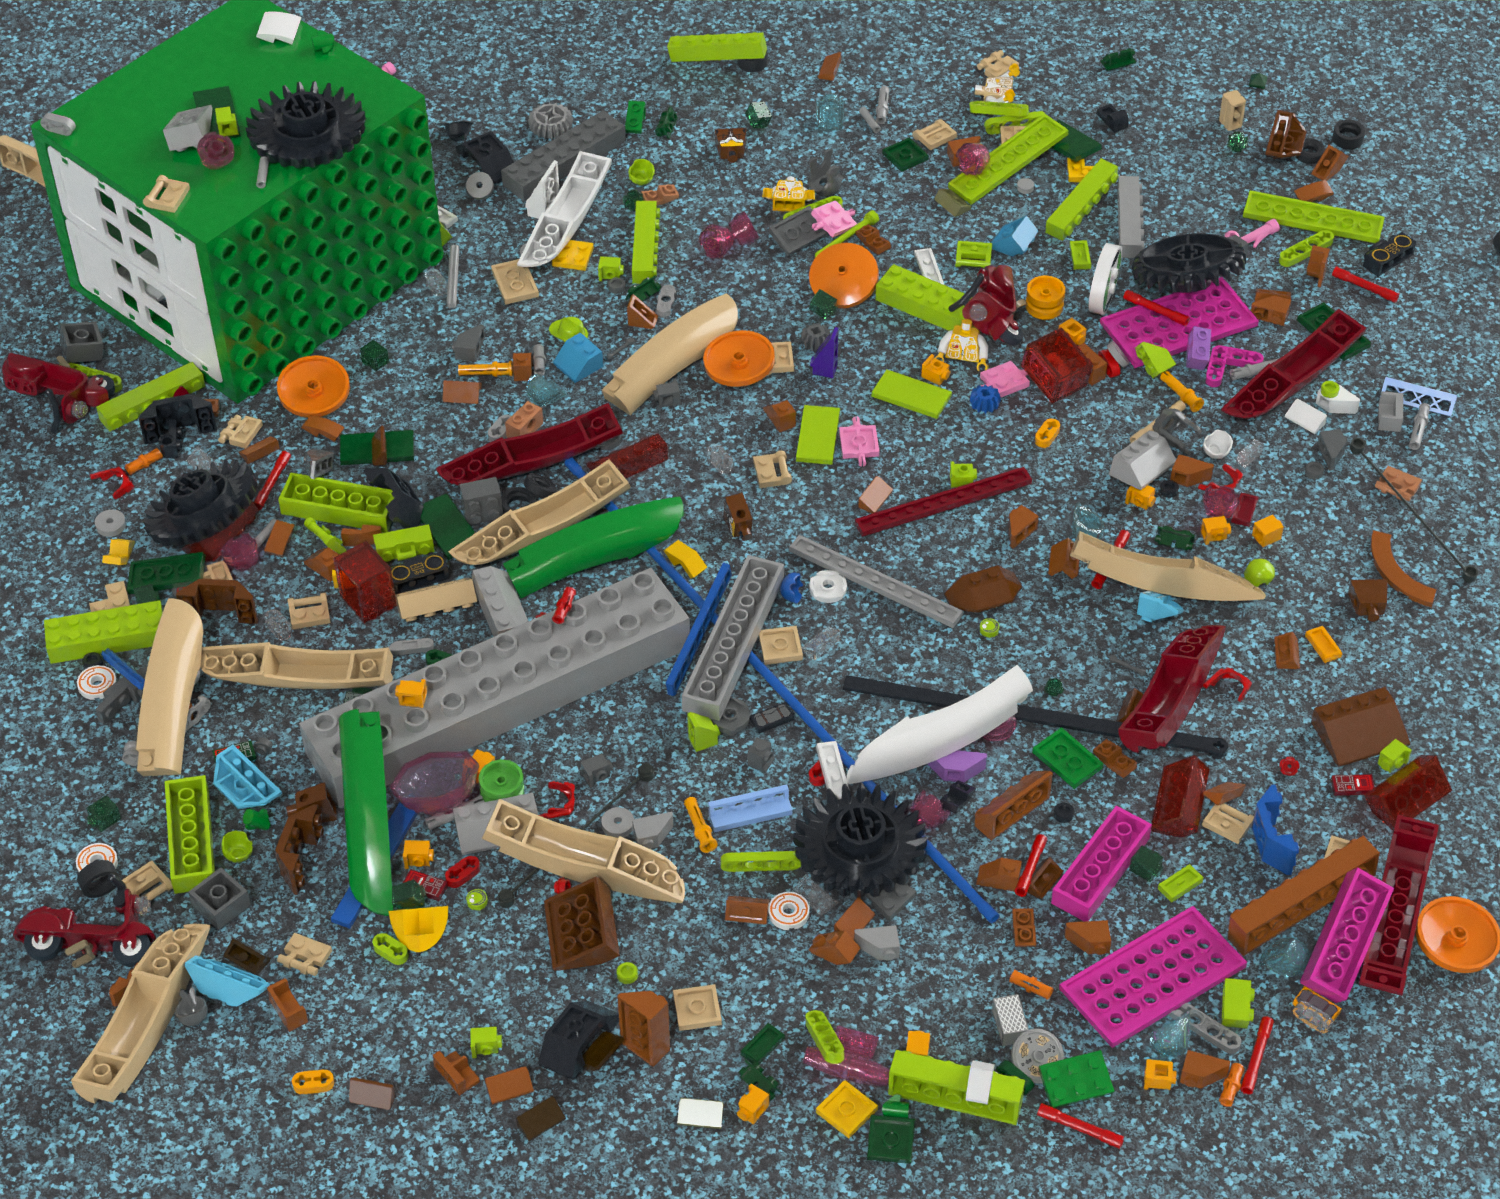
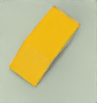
M111 539L110 552L108 555H103L102 563L127 564L135 541Z
M680 540L675 541L663 550L673 566L677 564L682 565L690 579L707 568L699 554Z

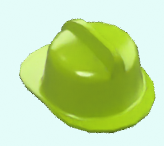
M564 317L556 320L549 327L550 334L564 342L579 333L588 338L587 329L583 326L582 321L576 317Z

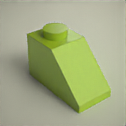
M693 712L687 713L688 739L695 751L698 752L717 745L718 736L720 735L718 726L716 724L713 725L709 717Z

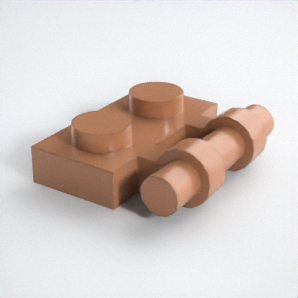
M1387 466L1383 472L1386 479L1406 501L1411 500L1422 482V479L1391 466ZM1380 477V481L1376 482L1375 488L1380 489L1382 493H1390L1401 500L1385 480Z

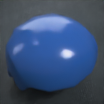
M796 572L785 576L780 587L782 597L794 604L801 600L802 594L799 593L798 589L803 586V583L800 581L801 576Z

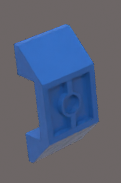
M1271 785L1256 804L1252 831L1262 861L1286 875H1292L1293 866H1296V854L1299 853L1298 843L1294 842L1292 834L1277 836L1276 828L1272 827V825H1276L1277 817L1280 816L1279 806L1282 804L1281 792L1277 791L1276 785Z

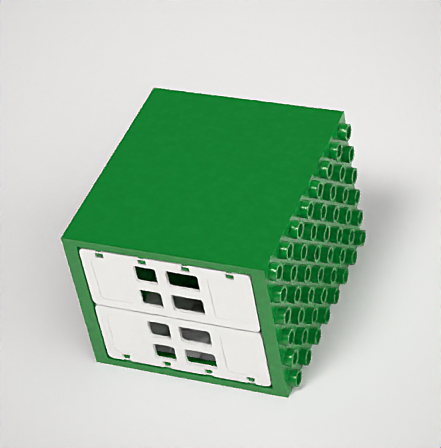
M230 0L51 112L68 117L74 121L76 128L71 135L65 136L45 130L40 123L41 119L31 125L70 286L184 366L193 362L202 372L205 382L237 404L248 396H254L259 393L266 383L276 376L279 377L283 369L291 362L310 356L315 351V348L323 342L337 337L344 327L354 320L362 319L369 309L379 302L387 301L394 291L404 284L412 283L418 274L429 266L437 265L444 254L425 95L335 40L334 47H332L328 54L323 55L322 50L314 51L311 37L318 36V30L300 20L292 44L276 38L274 43L256 37L265 12L289 13L269 0ZM316 81L319 94L323 93L327 83H331L333 97L340 87H344L345 99L353 93L355 104L361 101L362 111H365L366 128L365 132L361 135L360 143L354 145V150L349 153L345 152L343 158L330 161V164H321L313 168L282 167L278 162H269L266 186L264 188L256 186L261 157L251 147L245 127H247L246 117L252 119L250 108L252 107L260 111L259 98L271 106L270 91H273L282 100L284 99L283 85H286L291 94L296 93L297 82L302 83L305 92H310L312 82ZM229 86L241 137L208 142L197 148L189 146L186 150L179 152L177 150L170 151L163 129L177 112L196 108L193 92ZM159 175H164L168 179L186 182L190 185V190L175 213L149 208L143 204L144 198L150 194L156 185ZM163 187L156 200L160 199L166 188ZM166 298L168 309L161 305L159 301Z

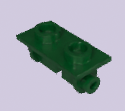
M1128 48L1120 51V55L1118 52L1106 54L1100 62L1107 71L1135 64L1136 61L1133 58L1135 51Z
M671 105L668 111L662 112L659 120L660 124L655 129V133L659 137L666 135L670 139L678 119L677 113Z
M657 276L647 277L640 285L632 286L627 291L628 294L625 300L627 301L634 294L643 302L648 298L644 293L649 297L658 293L661 285L655 283Z
M1158 526L1155 542H1158L1159 545L1171 547L1172 541H1176V549L1188 551L1193 548L1195 535L1187 530L1176 531L1169 526Z
M745 1060L748 1066L741 1068L739 1071L742 1080L748 1085H755L758 1082L759 1084L756 1087L769 1094V1101L774 1099V1092L776 1090L782 1093L777 1088L779 1083L772 1076L769 1075L766 1078L762 1074L764 1069L755 1061L751 1064Z

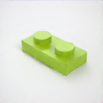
M1087 240L1070 241L1069 247L1073 270L1091 269Z
M1189 864L1158 885V890L1172 903L1201 884L1204 877Z

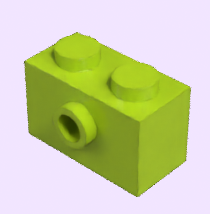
M1225 978L1222 996L1221 1024L1223 1026L1247 1029L1249 1022H1253L1254 1009L1250 1008V1001L1254 1002L1255 989L1251 988L1250 980Z

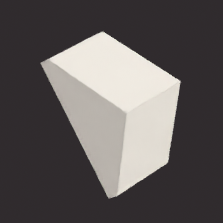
M972 1061L966 1101L988 1104L995 1064Z

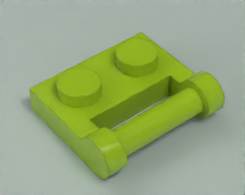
M958 241L955 267L984 268L989 266L992 243ZM961 258L982 259V260H969V259H961Z
M312 517L305 520L304 526L315 533L327 547L340 555L346 552L347 549L341 545L343 541L335 535H330L331 531L324 525L322 527L318 526Z

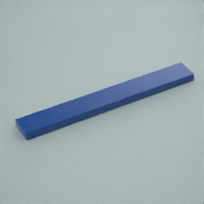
M728 563L722 564L665 683L668 695H676L732 577L731 568Z
M404 794L389 819L390 860L423 806V799ZM350 887L331 917L332 923L349 929L364 906L355 899Z

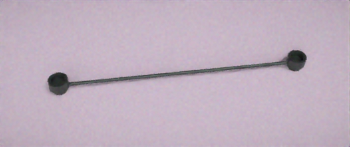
M1353 438L1351 440L1349 447L1351 452L1356 455L1362 454L1364 456V458L1371 464V466L1378 472V474L1385 480V482L1393 489V491L1400 497V499L1407 505V507L1414 513V515L1422 522V524L1429 530V532L1436 538V540L1443 546V548L1450 554V556L1458 563V565L1463 569V580L1467 583L1475 581L1479 573L1478 569L1472 565L1464 567L1460 563V561L1452 554V552L1445 546V544L1438 538V536L1430 529V527L1423 521V519L1416 513V511L1409 505V503L1401 496V494L1386 479V477L1379 471V469L1372 463V461L1364 454L1363 451L1366 445L1365 441L1361 438Z
M648 763L642 764L638 768V777L582 826L580 830H584L639 779L644 782L651 781L654 778V768ZM540 868L533 870L512 890H501L498 894L499 905L503 908L513 906L515 902L514 892Z

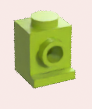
M230 107L216 108L215 112L220 137L237 135L238 129L235 113L231 114Z
M600 256L598 265L599 281L616 277L620 278L621 275H624V265H621V258Z
M950 461L951 488L972 483L973 480H977V469H973V464H954V461Z
M1395 739L1380 752L1377 764L1383 770L1391 773L1395 768L1399 769L1404 763L1407 764L1409 762L1412 750Z
M497 1027L470 1028L472 1058H477V1054L490 1055L498 1053V1048H502V1035L497 1034Z

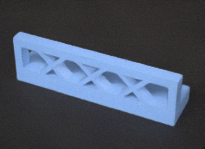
M1385 377L1382 388L1384 392H1386L1388 386L1396 388L1398 393H1414L1416 398L1410 402L1405 401L1403 398V404L1419 408L1420 404H1422L1420 398L1424 396L1431 397L1434 403L1430 405L1429 411L1450 417L1457 400V395ZM1441 401L1450 402L1449 412L1441 410L1437 403Z
M787 784L708 802L709 819L714 832L792 815L793 811L789 801ZM783 793L781 796L774 797L776 794ZM723 807L722 809L714 811V808Z

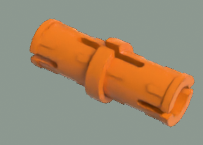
M155 448L145 455H139L137 459L126 464L125 469L129 475H132L143 468H148L150 464L162 459L163 456L160 450Z
M1017 970L1013 971L1009 982L1026 989V992H1033L1046 1000L1050 999L1054 990L1053 987L1037 981L1036 977H1029ZM1024 981L1039 987V989L1025 983Z
M1239 1063L1231 1065L1229 1075L1224 1079V1089L1219 1098V1102L1223 1106L1231 1107L1236 1093L1240 1090V1081L1245 1068Z

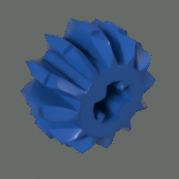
M986 384L984 386L978 385L977 388H973L970 396L972 409H977L978 413L981 411L985 414L987 411L993 413L994 409H998L1001 401L998 389H994L993 385L989 387Z

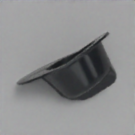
M457 121L438 123L437 125L445 126L449 138L454 142L465 140L469 136L470 126L473 125V122Z

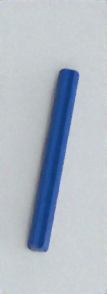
M107 648L101 652L105 661L138 689L143 690L144 677L111 649Z

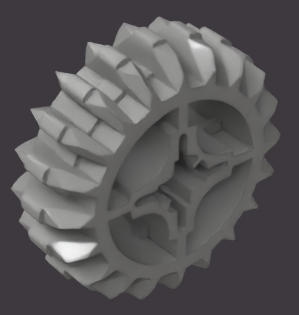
M557 103L537 105V108H533L532 112H530L528 119L531 132L534 135H538L539 138L544 137L545 140L547 138L552 140V138H557L572 129L573 123L571 111L567 107H563V104L557 105Z

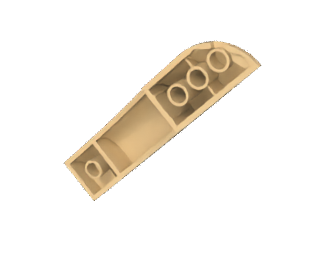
M7 135L0 136V160L2 166L25 175L46 188L36 148Z
M726 293L698 306L668 325L638 349L613 373L614 378L602 389L604 398L628 415H631L653 394V390H656V385L664 384L678 372L702 358L707 346L715 338L734 330L738 321V309L735 301Z
M608 459L562 490L514 511L509 510L448 552L456 560L471 565L485 564L510 556L548 535L579 523L629 490L630 484L610 459Z
M1079 531L1070 556L1086 562L1088 569L1131 586L1161 594L1214 601L1260 600L1266 597L1265 593L1259 587L1255 586L1254 588L1250 581L1195 556L1193 559H1173L1140 554L1113 546Z
M168 598L148 662L136 750L139 752L137 772L142 776L181 775L189 705L197 672L200 671L203 624L198 612L190 604L179 599Z
M270 642L202 647L200 668L205 674L216 679L259 686L292 689L362 688L384 686L392 682L391 668L393 655L389 648L334 651L311 650L271 645Z
M499 799L482 839L500 846L499 851L506 855L580 883L597 876L612 891L666 902L683 903L685 885L683 879L677 873V867L665 856L621 836L616 838L576 829L543 818Z
M187 924L183 925V929H178L174 932L171 929L159 936L149 947L131 972L132 977L106 1030L71 1080L73 1088L82 1098L94 1104L98 1099L113 1103L120 1092L126 1093L169 1024L181 1000L180 989L185 990L191 978L184 966L185 962L196 955L200 956L210 930V925Z

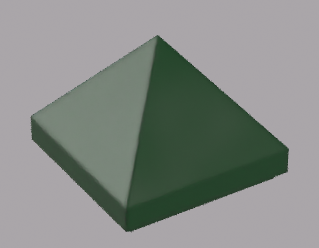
M1261 73L1251 74L1249 86L1265 89L1268 77Z

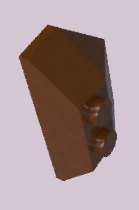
M1277 110L1265 153L1266 157L1284 160L1301 155L1307 131L1300 121L1296 119L1294 113Z
M997 565L963 575L944 593V596L949 605L963 611L978 613L1012 603L1022 589V585L1014 572Z

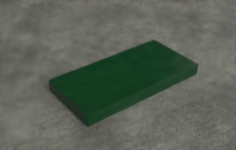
M229 86L193 92L196 108L212 105L210 134L205 143L241 137L237 117L238 134L223 137L219 135L215 109L230 107L231 114L235 113Z
M1061 120L1056 121L1068 129V135L1051 148L1075 162L1102 149V144Z
M1323 302L1298 315L1297 321L1309 332L1313 333L1335 311ZM1362 335L1339 358L1345 361L1370 348L1371 342Z
M386 431L387 462L414 461V431ZM376 432L341 434L340 464L373 463L372 438Z
M447 493L423 504L420 518L423 525L429 524L433 540L447 560L452 559L453 557L448 551L475 534V532Z
M204 552L131 561L127 592L128 594L186 587L198 579H203L206 555Z

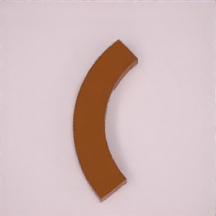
M1373 530L1370 549L1374 559L1373 562L1382 578L1387 579V583L1397 592L1401 591L1409 596L1410 600L1432 607L1437 589L1425 586L1409 577L1399 567L1391 551L1392 535Z

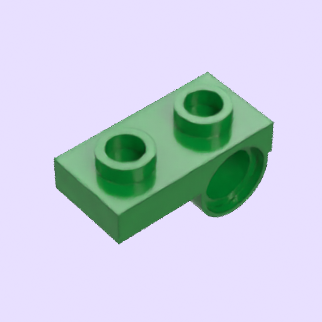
M629 100L625 133L642 134L643 120H645L646 104L644 101Z

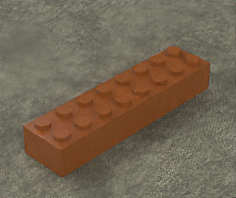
M1364 835L1358 839H1352L1342 849L1334 850L1327 858L1319 859L1312 867L1301 870L1294 878L1286 879L1279 887L1268 890L1261 898L1253 899L1241 910H1235L1230 915L1227 939L1242 956H1245L1335 901L1347 872L1359 868L1375 876L1380 852Z

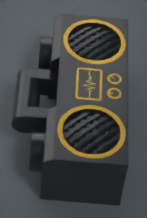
M1403 232L1392 235L1388 242L1385 239H1381L1370 246V250L1365 253L1363 267L1379 277L1414 255L1416 241Z
M441 552L430 553L423 558L421 555L402 560V564H394L390 567L394 594L412 591L449 579L448 566Z

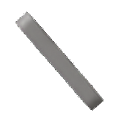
M1189 1003L1183 1004L1180 1010H1173L1168 1014L1171 1018L1226 1053H1237L1241 1047L1239 1035ZM1197 1017L1201 1022L1193 1024L1189 1021V1018ZM1214 1028L1219 1034L1212 1036L1207 1030ZM1233 1040L1235 1042V1045L1231 1044L1229 1046L1227 1043Z

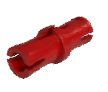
M566 587L561 599L557 601V608L552 616V620L555 623H564V619L571 610V603L576 595L574 588Z

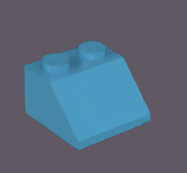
M1027 215L1003 225L991 241L992 249L1009 256L1022 255L1028 250V245L1035 240L1038 229Z
M579 333L566 340L554 359L553 364L576 383L603 367V354L597 346L582 333Z

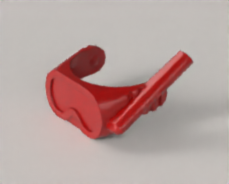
M1224 464L1222 469L1231 476L1232 484L1224 485L1222 488L1210 482L1208 485L1199 484L1198 489L1229 496L1243 477V473L1238 469L1235 470L1229 464Z
M120 466L90 474L91 480L101 478L105 481L113 475L123 478L120 488L112 495L114 499L121 498L123 494L129 493L135 487Z
M1229 667L1219 669L1203 684L1207 689L1210 685L1215 686L1221 678L1236 679L1244 686L1238 698L1239 702L1245 698V694H1247L1252 685L1248 678Z
M555 781L549 782L548 787L564 793L569 802L564 805V808H549L548 813L538 816L551 819L570 815L574 809L575 785L569 782H564V784Z

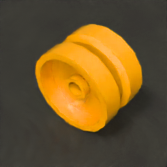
M1045 275L1030 280L1027 285L1025 307L1027 312L1031 316L1042 320L1058 317L1064 308L1065 286L1063 282L1053 276Z

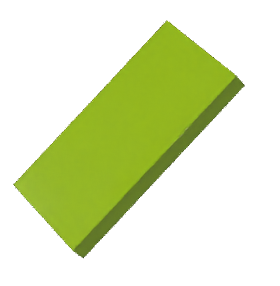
M886 369L873 389L871 397L938 419L950 400L952 391Z
M804 405L796 462L833 465L840 408Z

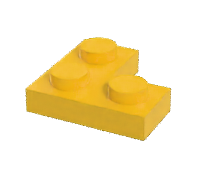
M1067 157L1068 182H1081L1094 166H1085L1084 158L1075 162Z

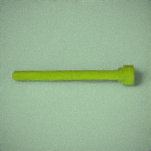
M874 210L866 213L864 220L817 251L815 257L829 246L844 242L863 226L868 224L874 225L879 222L878 214Z

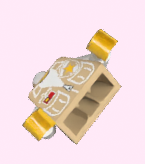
M1014 63L1009 67L1010 72L1007 71L1000 77H988L985 86L976 85L975 95L984 96V101L1012 102L1014 100L1013 97H1015L1012 76L1016 77L1020 74L1019 66Z

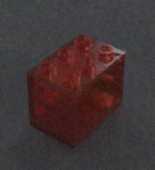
M1061 327L1027 344L1021 367L1053 404L1087 387L1093 364L1083 354L1081 348L1073 342L1070 335Z
M367 541L333 558L340 597L363 623L373 620L397 606L391 568Z

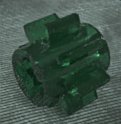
M1235 131L1232 135L1228 136L1227 147H1231L1234 152H1241L1243 148L1247 149L1248 137H1244L1243 132Z
M630 190L627 192V196H623L624 207H628L630 211H636V201H644L643 194H640L637 190Z

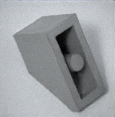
M667 812L633 819L632 827L635 842L648 849L658 847L673 828V813Z
M896 925L854 930V941L859 945L860 949L877 960L899 958L900 944Z

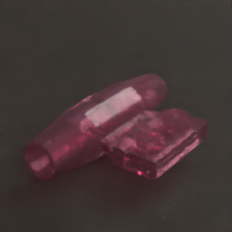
M837 1025L835 1033L844 1047V1060L838 1064L826 1062L818 1047L807 1046L803 1063L825 1074L859 1084L888 1086L890 1069L871 1060L874 1057L878 1044V1036Z

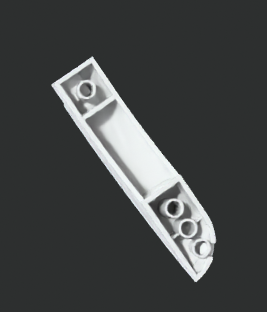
M582 151L579 152L559 193L547 210L541 213L517 263L518 266L534 267L545 264L562 251L590 209L611 166V158Z
M1016 665L987 687L966 699L932 713L911 719L908 716L860 752L855 765H851L848 770L847 783H859L908 771L938 760L978 740L1018 712L1017 703L1020 704L1025 701L1028 694L1033 691L1029 679L1022 669Z

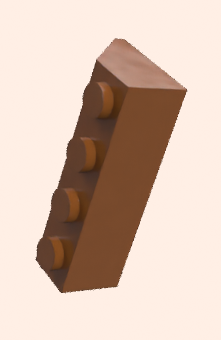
M1033 771L1031 774L1022 777L1020 782L1007 788L1001 796L993 798L990 804L978 809L975 814L974 826L991 841L1050 798L1053 773L1051 771Z
M653 991L620 993L617 998L620 1036L624 1038L622 1044L654 1067L670 1051L668 1002L662 995H657Z

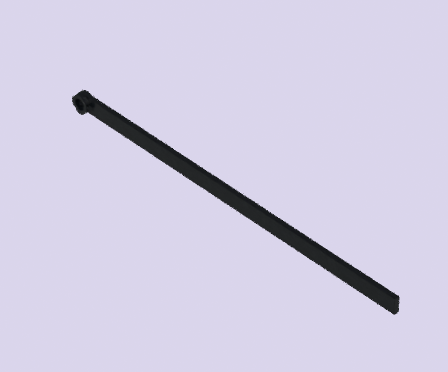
M846 675L843 690L939 707H948L970 697ZM1018 704V712L1009 718L1120 738L1119 727L1123 724V722ZM1176 732L1166 745L1209 753L1214 759H1221L1226 756L1229 747L1227 741L1223 738H1210Z

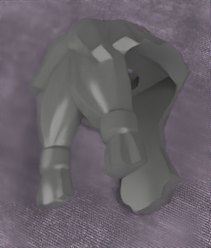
M826 149L824 160L819 168L817 167V158H811L809 161L810 173L808 183L810 190H815V193L822 197L835 194L840 189L844 179L838 173L839 166H831L833 149ZM827 181L825 186L820 185V183Z
M1167 408L1163 410L1162 414L1155 420L1152 429L1165 437L1170 446L1178 448L1187 455L1191 454L1185 448L1186 445L1171 434L1181 424L1186 425L1199 435H1201L1202 430L1198 425L1186 418L1178 409Z

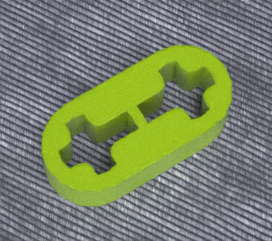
M385 933L377 934L373 938L374 951L395 965L404 964L408 960L407 947L398 940Z

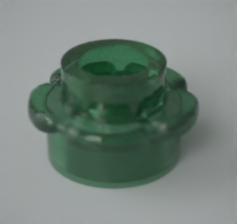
M1051 678L1047 681L1044 690L1050 696H1058V694L1063 693L1064 688L1059 679Z

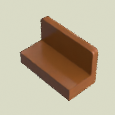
M444 380L443 402L478 404L479 390H482V382Z
M1066 538L1051 547L1048 570L1050 576L1060 571H1063L1071 579L1078 576L1079 559L1070 556L1074 545L1071 539Z
M728 896L726 900L725 921L767 924L770 899Z

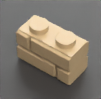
M1237 90L1224 93L1222 97L1219 121L1228 131L1241 128L1243 123L1246 100Z

